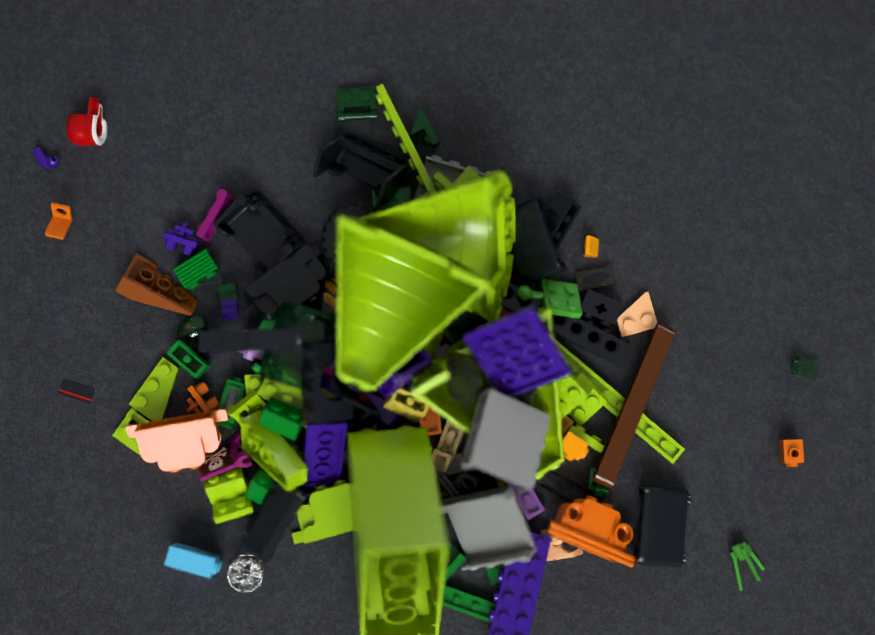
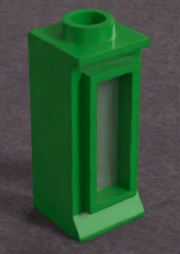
M233 377V380L227 379L218 410L236 405L245 397V380ZM228 415V420L217 422V425L234 429L237 421Z

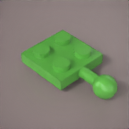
M541 279L539 283L540 291H533L526 285L519 287L517 290V296L522 301H527L530 298L541 299L543 308H549L552 315L580 319L582 315L577 284Z

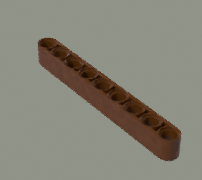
M661 323L656 324L592 481L610 489L612 488L674 339L675 329Z

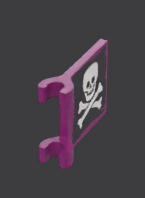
M241 431L237 432L232 440L218 445L214 452H207L204 463L199 467L201 481L235 467H249L252 465V460L248 458L246 450L238 453V447H241Z

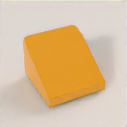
M588 235L584 238V257H598V238Z

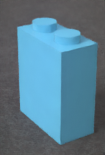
M175 543L170 545L164 565L211 578L217 572H220L223 561L220 560L221 555Z

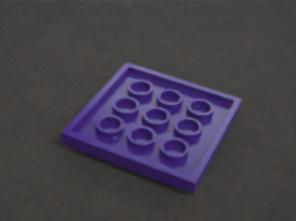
M533 305L465 332L462 336L494 389L508 397H513L569 376L572 372Z

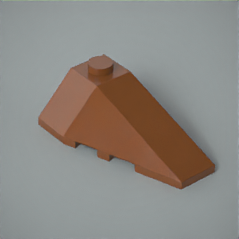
M136 253L115 292L133 301L191 316L198 301L181 286L177 287L171 282L169 275H163L157 269L158 266L154 262Z

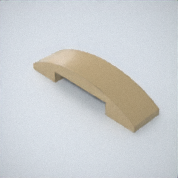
M448 419L438 446L432 453L434 470L442 473H447L465 431Z

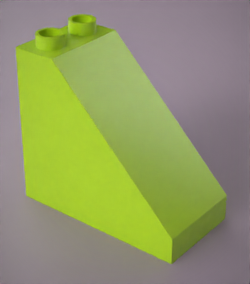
M402 426L396 430L375 431L373 429H362L357 433H348V470L359 635H439L447 541L427 428Z

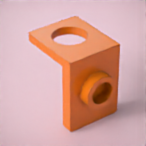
M52 202L53 216L45 231V236L64 240L73 221L71 208L67 205ZM57 209H63L66 214L58 212Z

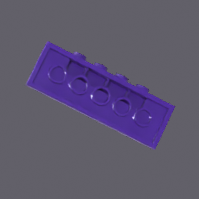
M530 532L537 548L531 559L527 562L516 561L509 565H504L503 571H499L497 582H500L499 590L495 589L493 601L496 603L495 608L491 609L488 620L491 621L488 635H529L552 537Z

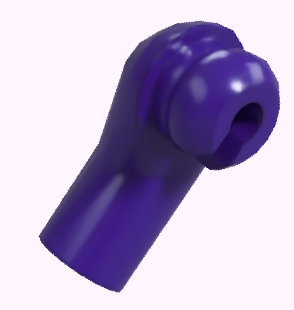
M41 147L33 150L40 166L53 169L59 165V159L56 156H46Z

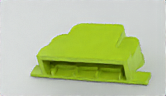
M345 479L333 482L334 486L326 487L325 484L315 487V491L310 495L309 502H304L297 512L301 531L291 533L294 545L302 542L306 544L353 531L349 482H345Z

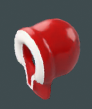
M90 97L87 114L69 115L66 123V134L73 144L77 146H101L105 142L107 122L102 116L103 106L100 99Z

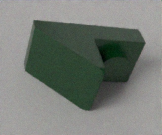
M421 108L418 110L410 139L425 133L422 136L426 144H430L432 148L439 146L440 141Z

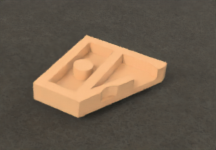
M645 292L618 317L616 323L621 337L655 328L657 320L648 292Z

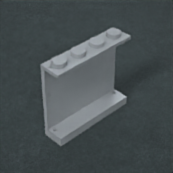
M492 389L480 392L460 467L465 469L473 467L519 485L520 492L532 490L536 482V471L540 465L541 451L545 446L544 439L549 429L550 415Z
M512 486L446 498L440 503L442 514H449L467 559L461 570L470 569L474 571L480 567L491 568L498 564L509 565L516 561L527 562L537 550Z

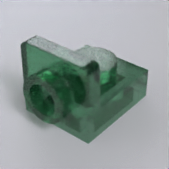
M796 356L791 362V375L814 381L817 377L820 362L805 358V356Z

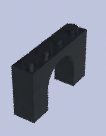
M337 339L302 342L301 414L302 421L318 424L353 419L352 404L341 400L340 397L326 398L321 390L320 382L324 370L331 363L337 362Z

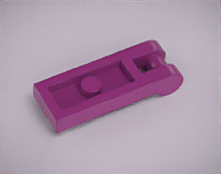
M224 189L217 191V199L214 205L209 208L204 222L197 229L196 236L208 243L217 230L213 224L234 200L233 196Z

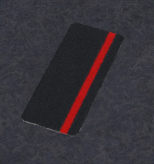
M63 379L59 394L91 404L96 390Z

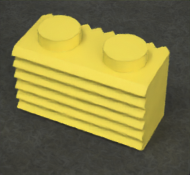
M400 388L394 394L385 398L383 408L390 409L394 413L397 412V415L400 414L404 418L407 417L411 421L414 420L416 423L426 416L429 405L414 396L412 392Z

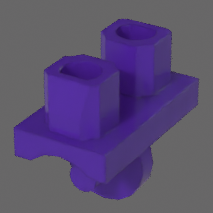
M184 222L182 226L175 225L174 230L169 228L163 234V238H166L165 248L176 250L178 243L184 244L182 253L189 256L194 254L196 247L201 244L202 239L193 236L194 230L189 229L188 222Z

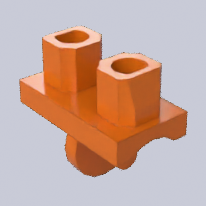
M205 382L187 388L196 400L194 402L191 397L186 400L190 405L186 409L188 413L193 410L195 413H202L199 406L204 412L213 411L219 407L220 402L215 396L208 401L204 399L203 395L210 391Z

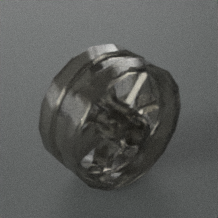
M244 554L237 556L230 563L227 573L228 583L239 592H252L261 584L264 572L263 564L253 555ZM243 563V567L241 568L237 564ZM232 568L238 571L239 573L232 574ZM257 568V570L259 571V573H257V572H251V571H252L253 569ZM251 577H256L259 579L254 582Z

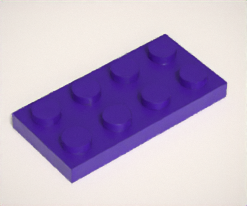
M346 420L318 424L306 423L302 461L306 464L308 472L307 482L301 484V488L318 487L325 484L326 486H334L333 482L340 480L347 430Z

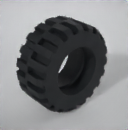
M349 203L346 207L341 206L337 208L338 211L332 212L329 215L328 221H325L320 237L321 247L327 261L336 271L338 270L337 220L339 216L345 215L348 217L347 219L350 216L361 218L378 212L374 206H367L365 203L355 205Z

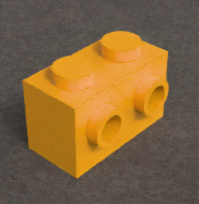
M566 431L562 435L564 458L569 461L584 459L589 451L587 448L589 444L570 431Z

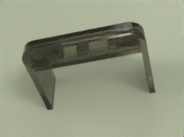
M448 353L445 362L446 371L450 376L447 379V390L451 399L460 403L465 409H469L475 394L480 395V392L488 389L496 391L474 355ZM537 388L510 398L530 406Z

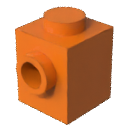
M803 439L779 440L780 463H786V467H798V463H804Z

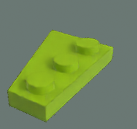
M162 357L129 405L151 421L162 420L180 368Z

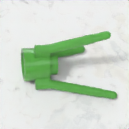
M746 541L732 546L733 552L730 553L733 559L739 591H742L743 588L737 558H739V561L746 560L757 581H760V577L749 557L753 558L761 570H765Z

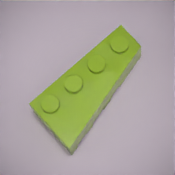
M260 410L242 418L241 448L246 450L247 454L287 492L307 482L308 468L280 434L259 425L262 416Z

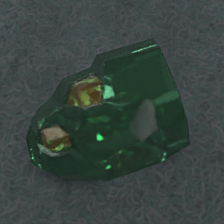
M199 312L182 321L178 326L177 334L180 339L190 340L198 337L199 331L208 332L209 327L202 313Z

